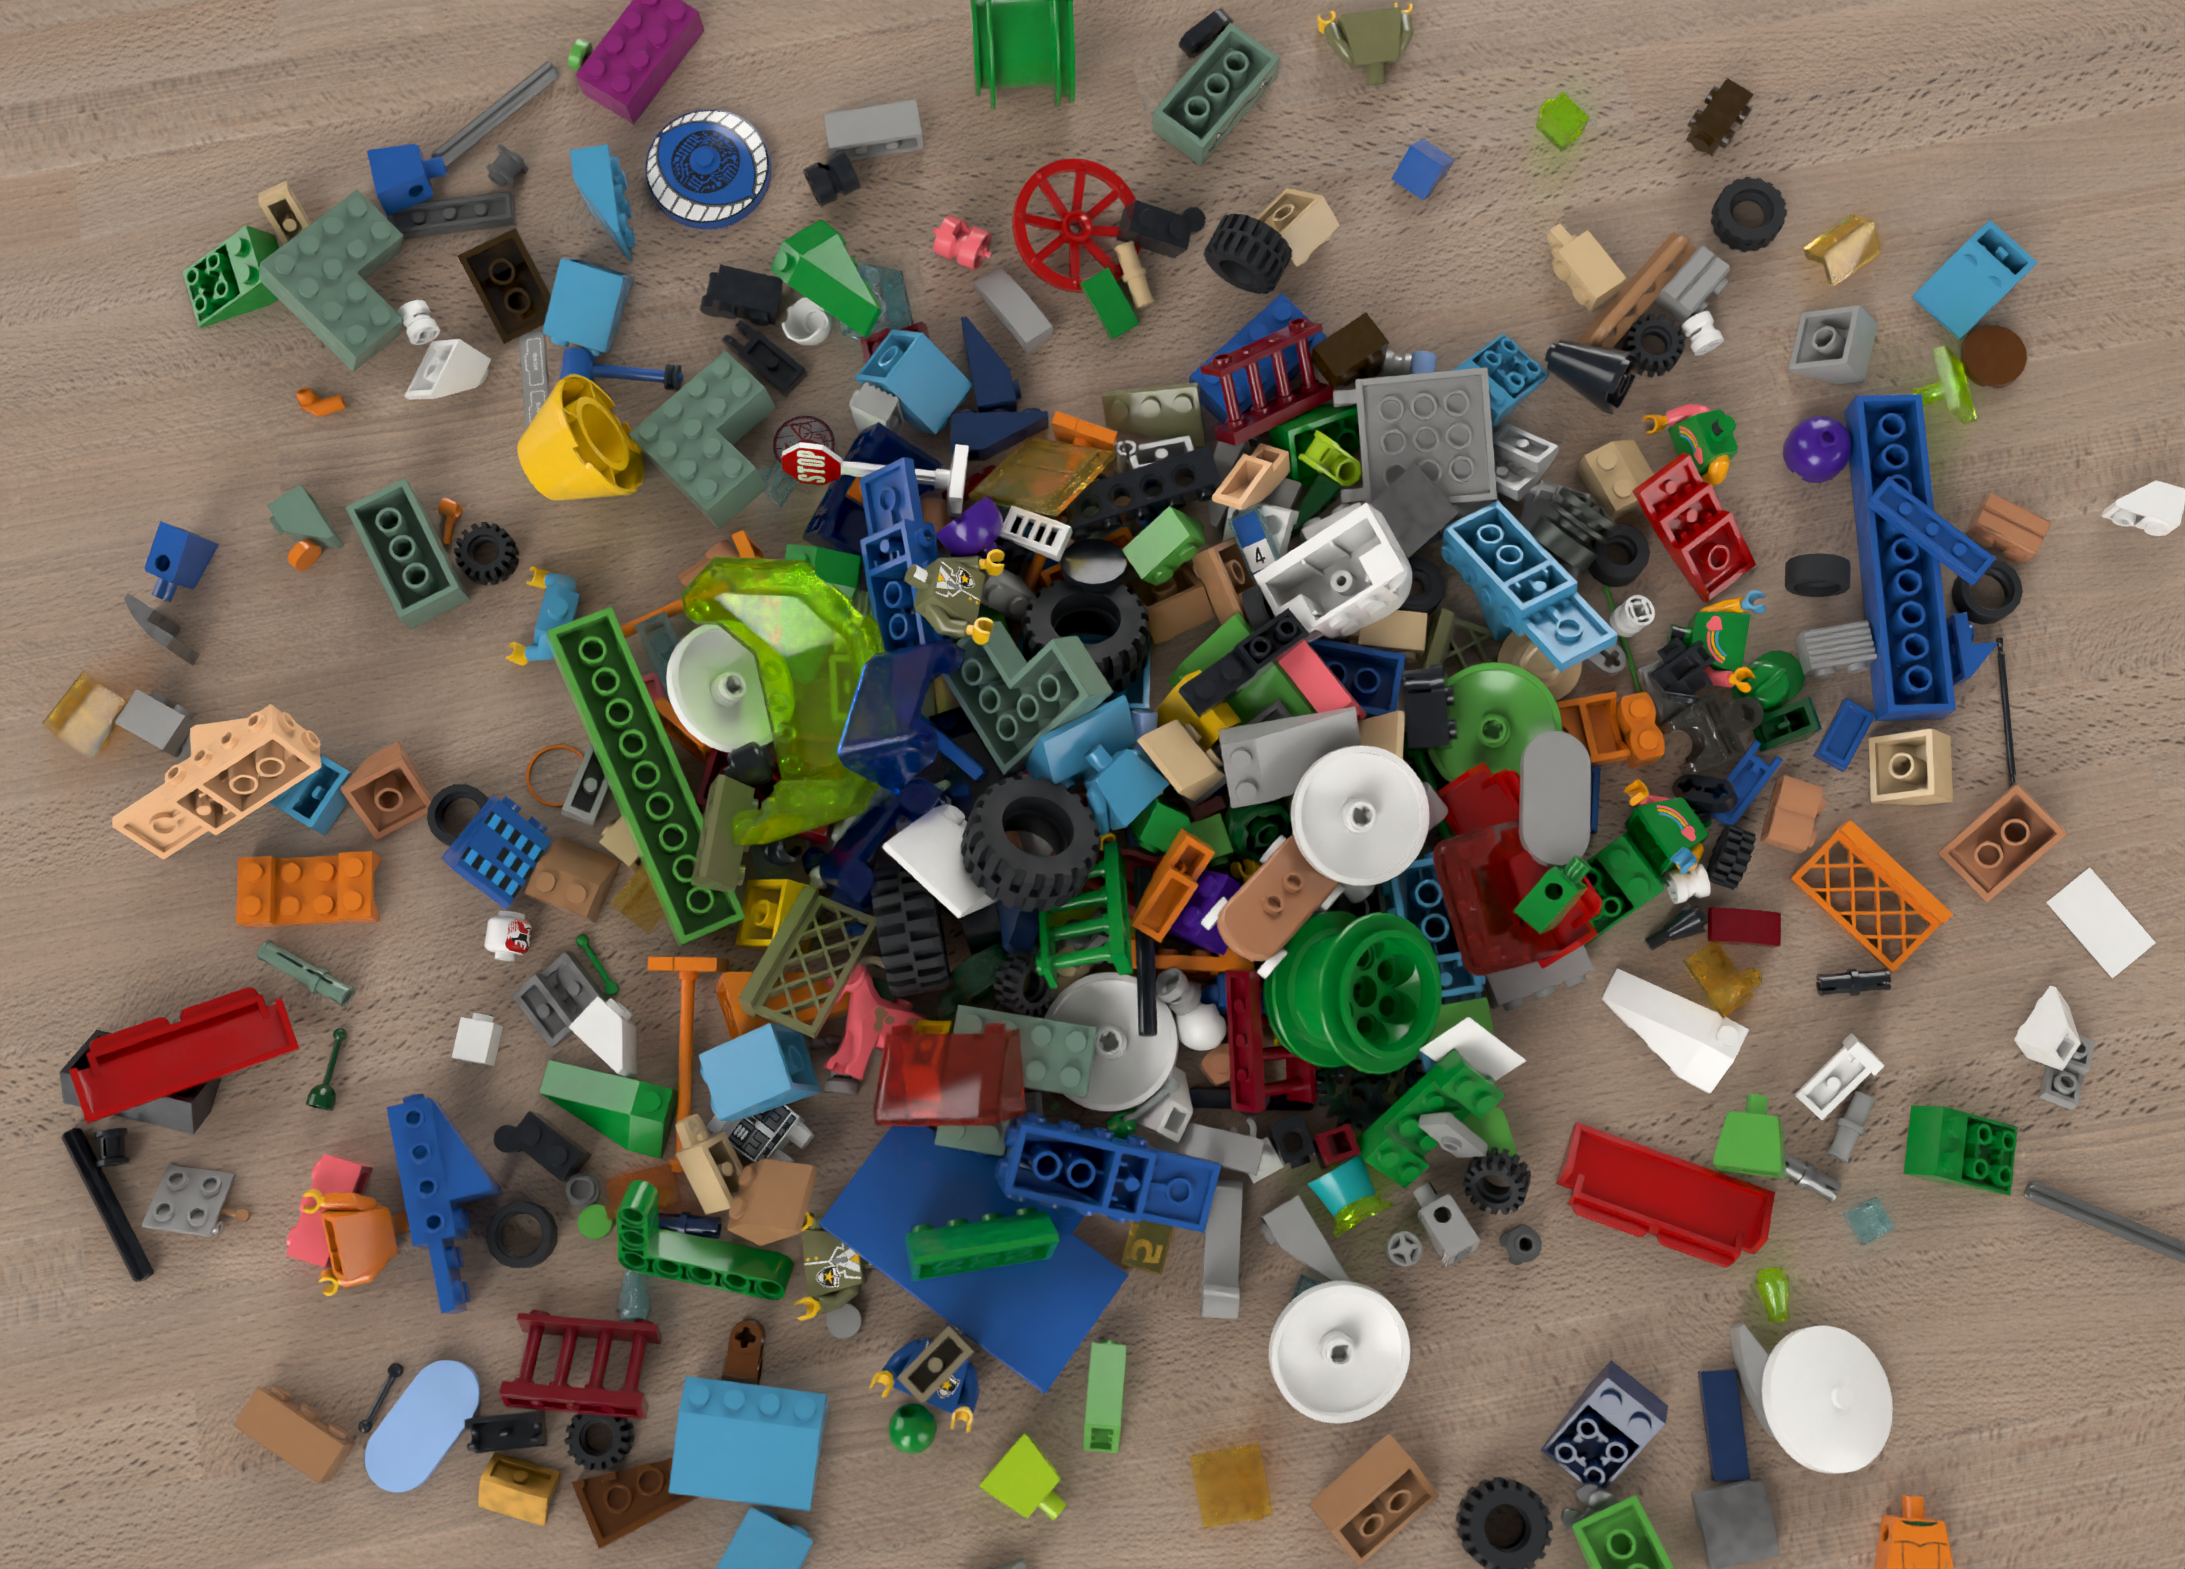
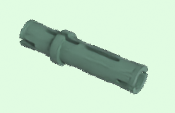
M271 940L265 941L257 952L259 960L270 964L286 975L307 985L310 992L314 994L321 993L339 1003L340 1006L347 1005L354 995V987L331 976L330 970L315 967L297 955L276 945Z

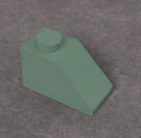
M301 484L267 505L273 514V517L269 518V520L280 535L286 533L297 542L304 539H312L317 545L339 549L344 546L313 496Z

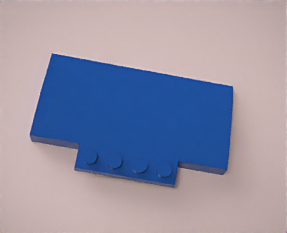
M904 1110L821 1219L819 1226L1045 1395L1129 1275L1073 1234L1085 1217V1215L1075 1212L1074 1208L1060 1206L1059 1209L1041 1205L1040 1201L1027 1198L1026 1201H1017L1006 1197V1194L1003 1193L998 1184L999 1180L995 1179L997 1163L1000 1158L1004 1159L1005 1156L935 1145L936 1132ZM1037 1207V1212L1047 1211L1059 1235V1243L1049 1259L911 1281L905 1237L906 1233H912V1227L918 1225L932 1224L933 1229L947 1227V1222L955 1219L967 1218L968 1223L982 1221L981 1217L986 1214L1002 1213L1003 1217L1017 1215L1016 1211L1019 1209Z

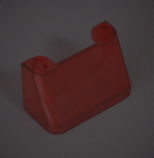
M1519 820L1492 825L1445 839L1435 846L1432 854L1463 964L1471 974L1476 976H1485L1531 964L1560 953L1553 929L1539 934L1530 925L1525 926L1524 920L1514 912L1519 903L1506 859L1516 857L1524 850L1519 837Z
M989 1023L984 1025V1031L976 1033L920 1034V1031H913V1025L892 1026V1032L885 1034L873 1107L874 1125L985 1126L1002 1123L1025 1114L1019 1028L1006 1029V1023Z

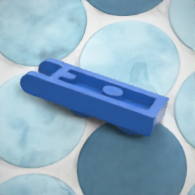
M1757 740L1750 745L1725 778V780L1732 783L1737 793L1738 801L1736 806L1725 813L1709 812L1710 816L1724 827L1727 824L1734 826L1783 761L1782 758L1777 756L1768 765L1757 757L1754 753L1761 745Z

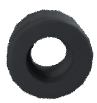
M1616 523L1620 527L1615 533L1606 528L1601 529L1599 532L1609 539L1607 544L1594 539L1591 541L1590 546L1596 551L1598 556L1588 570L1593 578L1601 584L1611 587L1626 586L1635 581L1648 564L1650 555L1648 541L1643 533L1632 525ZM1617 545L1624 548L1629 554V562L1626 565L1620 566L1609 561L1605 554L1607 547Z

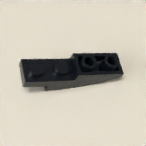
M1287 608L1236 644L1234 650L1181 686L1178 692L1196 715L1201 718L1223 702L1224 704L1261 677L1309 636V632L1291 610Z

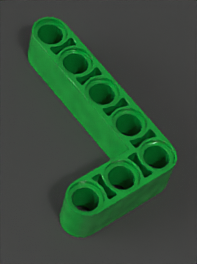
M635 1180L628 1184L616 1214L618 1261L622 1267L636 1273L768 1300H779L784 1297L794 1268L791 1258L778 1252L660 1229L658 1190L654 1185L643 1180Z

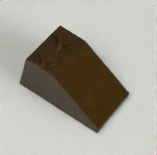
M517 228L457 255L504 344L544 325L551 295Z

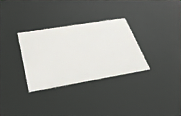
M2090 867L2046 902L2112 979L2156 943Z
M1467 1017L1419 1049L1439 1063L1454 1048L1477 1072L1485 1078L1490 1075L1495 1081L1527 1061L1470 1017Z

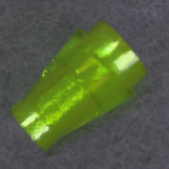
M1770 1267L1757 1270L1755 1272L1757 1279L1754 1280V1284L1766 1309L1768 1320L1770 1322H1780L1790 1319L1789 1276L1785 1275L1784 1268Z

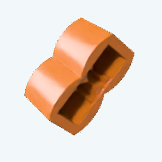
M1646 692L1623 696L1617 702L1616 718L1621 736L1623 737L1622 741L1631 751V756L1625 762L1631 769L1652 765L1664 755L1665 751L1663 735L1655 724L1656 711L1654 703Z

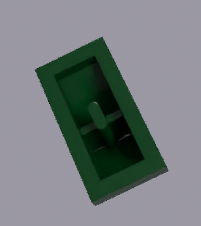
M1811 697L1804 698L1750 721L1755 739L1761 743L1760 752L1808 740L1822 729Z

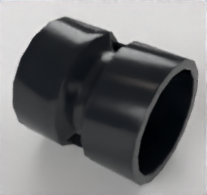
M843 150L827 157L826 164L824 165L817 162L803 169L807 183L820 207L837 200L839 193L846 196L861 188L856 172Z

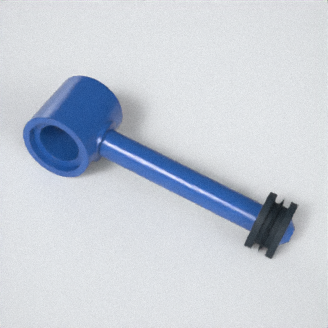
M567 348L563 351L560 380L567 375L578 374L591 381L595 377L664 383L666 390L671 388L676 391L680 390L681 382L683 381L681 365L675 366L673 364L671 366V364H666L665 370L595 364L596 356L591 351L581 348Z

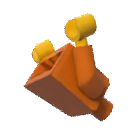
M309 1189L302 1195V1197H313L317 1201V1205H305L302 1208L305 1213H315L320 1207H324L326 1210L320 1212L332 1269L322 1271L318 1282L330 1280L334 1283L324 1286L322 1293L326 1296L335 1294L338 1286L341 1285L344 1288L372 1282L388 1264V1260L397 1255L398 1248L395 1236L410 1231L405 1211L391 1215L388 1207L377 1203L372 1197L350 1192L327 1193L323 1196L321 1191L317 1189Z

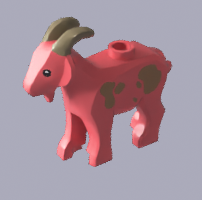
M874 953L863 954L836 1002L838 1003L846 991L850 992L844 1036L836 1053L827 1059L822 1068L840 1075L845 1073L856 1079L863 1080L870 1054L874 1048L882 1052L891 1053L896 1060L898 1068L894 1076L886 1080L883 1089L887 1090L891 1095L910 1101L903 1068L918 1020L928 1019L926 1016L913 1011V1004L908 1001L894 998L893 1002L881 998L874 987L867 966L871 964L877 968H885L882 956ZM829 977L824 980L825 986L832 990L835 985L833 978Z

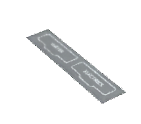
M543 331L526 333L519 337L525 429H527L549 396Z

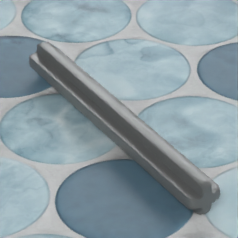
M550 61L545 62L431 153L432 158L442 156L445 166L449 165L559 77L557 68Z
M2029 1182L2026 1186L2024 1197L2032 1202L2185 1263L2184 1241L2039 1182Z

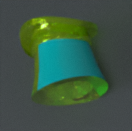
M1360 1154L1306 1184L1334 1216L1333 1220L1336 1224L1332 1232L1334 1239L1344 1235L1364 1219L1385 1212L1395 1206L1393 1201H1382L1380 1195L1376 1194L1365 1161Z

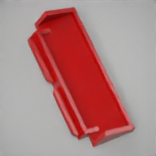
M1483 762L1467 770L1436 792L1448 808V813L1444 819L1542 969L1599 935L1589 920L1601 913L1602 900L1586 876L1581 881L1588 887L1556 928L1539 934L1514 912L1521 901L1548 870L1552 868L1543 866L1532 859L1533 856L1529 854L1528 850L1525 851L1519 837L1520 776L1515 770L1505 768L1493 775L1487 764ZM1558 884V890L1561 894H1563V889Z
M247 987L183 1009L180 1013V1022L170 1024L168 1019L158 1017L94 1039L89 1046L90 1052L86 1053L91 1067L84 1070L77 1068L69 1070L86 1123L95 1122L300 1050L283 999H275L276 1004L267 1007L263 995L258 994L256 989Z
M1578 1122L1573 1126L1556 1184L1572 1190L1568 1205L1572 1206V1210L1576 1215L1637 1237H1644L1647 1233L1657 1236V1240L1662 1246L1724 1268L1730 1267L1741 1256V1250L1755 1255L1768 1241L1775 1192Z

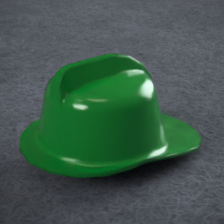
M1781 650L1769 651L1761 655L1747 666L1753 672L1755 678H1744L1741 681L1749 683L1751 690L1744 693L1734 685L1731 688L1732 698L1741 711L1754 717H1761L1778 710L1794 698L1803 687L1805 677L1799 660L1790 653Z

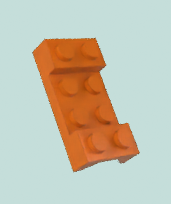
M1616 691L1556 702L1562 719V732L1574 736L1584 745L1592 766L1623 762L1631 756L1630 748L1622 741L1616 718Z
M373 851L342 852L336 856L296 858L262 856L238 858L236 924L244 928L379 922V912L374 901V872L381 862V856Z
M1130 934L1133 973L1126 975L1137 977L1136 934ZM1228 947L1224 956L1217 954V957H1212V952L1205 950L1192 951L1191 956L1178 955L1177 950L1159 949L1157 950V955H1155L1156 977L1169 968H1177L1187 979L1215 980L1218 974L1225 973V970L1228 969L1254 970V960L1251 962L1249 959L1234 952L1230 947Z

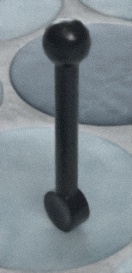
M395 1363L388 1367L389 1376L366 1419L360 1421L358 1425L361 1433L371 1431L373 1426L372 1420L395 1378L403 1374L402 1365Z

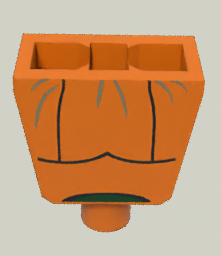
M1902 1495V1516L1883 1515L1874 1569H1954L1946 1525L1944 1521L1925 1518L1924 1496Z

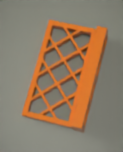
M1847 820L1834 831L1835 833L1789 879L1875 959L1893 973L1953 913L1851 820ZM1837 841L1847 849L1848 864H1829V849ZM1823 856V864H1815ZM1853 856L1862 864H1854ZM1810 868H1824V888H1811L1801 877ZM1829 868H1848L1849 888H1830ZM1854 868L1869 869L1873 873V887H1855ZM1879 880L1887 887H1879ZM1856 891H1874V911H1855ZM1879 891H1893L1899 898V911H1880ZM1816 892H1824L1825 900ZM1830 892H1849L1850 911L1837 912L1831 907ZM1905 903H1906L1913 911H1905ZM1841 915H1850V923ZM1856 915L1875 916V935H1862L1856 930ZM1880 915H1899L1900 935H1881ZM1905 915H1919L1929 925L1919 935H1906ZM1867 939H1875L1876 947ZM1881 939H1900L1901 953L1892 962L1882 954ZM1906 939H1914V940L1906 947Z

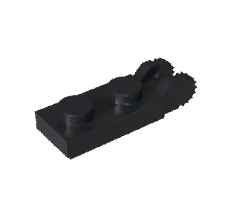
M741 320L735 327L749 342L743 347L728 334L722 339L723 343L740 360L785 397L808 375L804 367L761 332H756Z

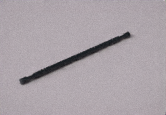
M1996 638V642H1998V666L2011 788L2016 784V770L2005 655L2003 653L2004 644L2003 638Z

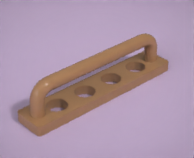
M1675 232L1671 233L1577 342L1614 349L1628 333L1631 325L1643 316L1656 301L1661 290L1697 250L1689 243L1688 236H1679ZM1673 263L1674 269L1668 272L1665 271ZM1653 284L1654 292L1645 294V292ZM1634 307L1635 313L1631 316H1625ZM1614 329L1615 336L1607 339L1606 337Z

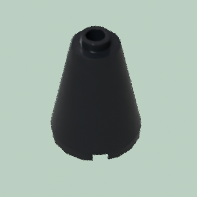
M1560 340L1557 344L1552 343L1545 355V361L1548 362L1547 369L1600 410L1612 415L1614 413L1612 406L1619 408L1631 388L1635 375L1630 372L1633 365L1639 367L1640 356L1629 351Z

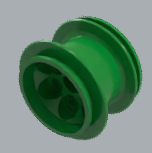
M970 0L976 96H981V89H989L990 106L992 110H995V89L1051 86L1056 107L1060 106L1061 97H1068L1069 104L1075 102L1073 0Z
M1326 911L1313 914L1283 947L1288 954L1279 962L1273 972L1264 979V1006L1269 1024L1275 1036L1290 1053L1321 1067L1331 1068L1349 1064L1360 1071L1373 1074L1396 1071L1415 1059L1421 1052L1419 1049L1428 1043L1436 1026L1441 1007V975L1432 946L1425 935L1413 923L1401 916L1390 913H1373L1363 917H1358L1344 911Z

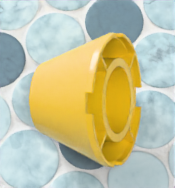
M570 374L559 380L519 439L517 452L521 466L533 486L542 495L553 501L630 495L636 492L637 487L642 485L644 481V463L641 452L628 435L632 430L628 422L621 424L611 409L616 406L611 398L594 382L578 374Z

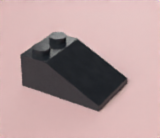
M961 706L929 716V720L988 769L989 773L983 781H975L965 772L974 803L992 784L998 783L999 785L1001 780L1011 777L1014 780H1018L1017 772L1003 775ZM940 751L946 772H948L956 764Z

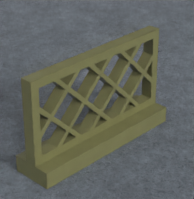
M1442 608L1432 616L1425 640V651L1419 660L1417 670L1428 669L1429 665L1444 664L1445 659L1453 655L1461 670L1468 668L1460 652L1471 646H1474L1482 663H1491L1493 661L1497 663L1498 654L1488 659L1480 644L1481 641L1487 638L1496 641L1493 638L1491 629L1455 617V612ZM1454 627L1465 630L1471 642L1458 648L1452 638ZM1505 637V638H1503V639L1497 641V642H1500V643H1501V644H1500V647H1499V651H1500V648H1501L1503 642L1505 641V639H1506L1507 637ZM1448 647H1450L1452 652L1447 654ZM1445 672V679L1448 680L1449 677ZM1406 711L1404 721V738L1407 737Z
M804 885L738 997L744 1014L754 1018L760 1015L816 1039L877 931L875 917L820 896L817 889ZM822 908L835 912L838 918L837 921L820 927L816 919ZM857 922L867 925L864 934L849 939L845 926ZM841 928L845 941L826 947L822 934ZM818 936L822 949L802 955L800 946L803 941ZM848 948L851 955L848 962L833 967L829 954ZM825 956L829 969L809 976L805 963ZM802 964L806 977L786 984L784 979L786 970ZM832 977L835 985L831 992L816 996L812 983ZM809 985L813 998L793 1004L789 991ZM785 993L789 1006L776 1011L766 1007L771 997ZM816 1005L818 1015L811 1026L798 1021L796 1012Z

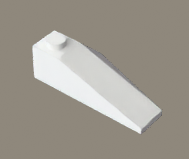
M1618 968L1615 969L1601 997L1608 1007L1629 1028H1632L1654 1053H1657L1671 1067L1670 1070L1678 1078L1708 1094L1713 1091L1735 1060L1749 1031L1744 1026L1715 1011Z

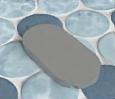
M1548 731L1535 737L1525 748L1521 756L1519 837L1525 851L1528 850L1529 854L1533 856L1532 859L1547 867H1563L1569 863L1574 855L1581 857L1589 844L1591 762L1586 748L1577 738L1561 731Z

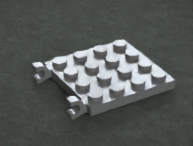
M1487 367L1355 380L1356 390L1333 391L1334 407L1357 404L1363 488L1340 491L1341 504L1364 502V504L1367 502L1370 504L1414 464L1423 471L1451 504L1497 500Z

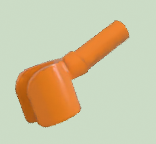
M446 497L441 499L438 513L447 517L443 544L451 545L455 520L460 518L463 509L459 503Z

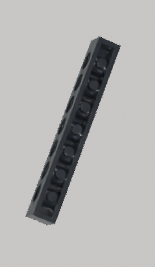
M1210 445L1015 507L1050 519L1058 516L1068 518L1065 524L1071 526L1073 531L1069 540L1072 539V541L1077 542L1087 539L1091 536V533L1103 529L1106 532L1117 530L1125 522L1132 520L1137 522L1146 521L1152 518L1154 513L1164 511L1169 506L1180 510L1186 506V503L1199 500V502L1212 500L1213 494L1221 485V479ZM1182 477H1191L1194 480L1191 485L1186 487L1177 484L1178 480ZM1156 486L1162 489V492L1155 497L1146 494L1150 487ZM1122 496L1131 499L1129 504L1123 507L1114 504L1115 500ZM1095 506L1099 508L1098 513L1094 516L1088 517L1083 515V511L1087 507ZM1010 508L1000 511L1003 523ZM1016 518L1010 531L1011 533H1017L1023 520L1022 518ZM1029 522L1027 526H1033L1034 523ZM1040 527L1034 541L1040 542L1046 528ZM1052 531L1046 545L1052 546L1057 535L1056 532ZM1005 539L996 548L1004 552L1003 561L1008 559L1010 561L1022 560L1028 556V553L1033 552Z

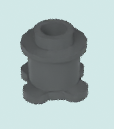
M499 144L496 148L500 153L493 164L489 163L486 166L489 172L488 177L501 188H504L505 185L512 187L514 185L513 180L520 171L526 174L529 169L524 164V159L520 155Z
M1526 1224L1518 1225L1510 1234L1504 1233L1499 1238L1500 1245L1506 1248L1509 1254V1261L1513 1265H1521L1523 1262L1534 1260L1539 1256L1542 1248L1540 1236ZM1521 1238H1524L1528 1244L1525 1251L1519 1247Z

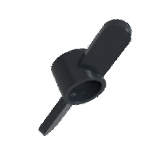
M1194 1086L1189 1089L1193 1108L1232 1109L1231 1087ZM1287 1093L1265 1097L1266 1110L1309 1111L1316 1105V1102L1288 1100ZM1239 1111L1241 1114L1246 1116H1256L1262 1113Z

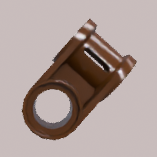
M746 1319L736 1324L731 1330L721 1381L759 1385L766 1332L764 1326L758 1320ZM750 1327V1333L756 1335V1339L746 1345V1340L740 1337V1333Z

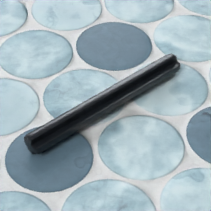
M1149 866L1134 868L1135 912L1152 879V868ZM1135 928L1138 1031L1142 1037H1153L1158 1032L1155 939Z
M80 1128L66 1131L62 1134L61 1139L133 1281L141 1282L153 1275L154 1271L102 1168L97 1167L96 1161L98 1160L87 1138Z

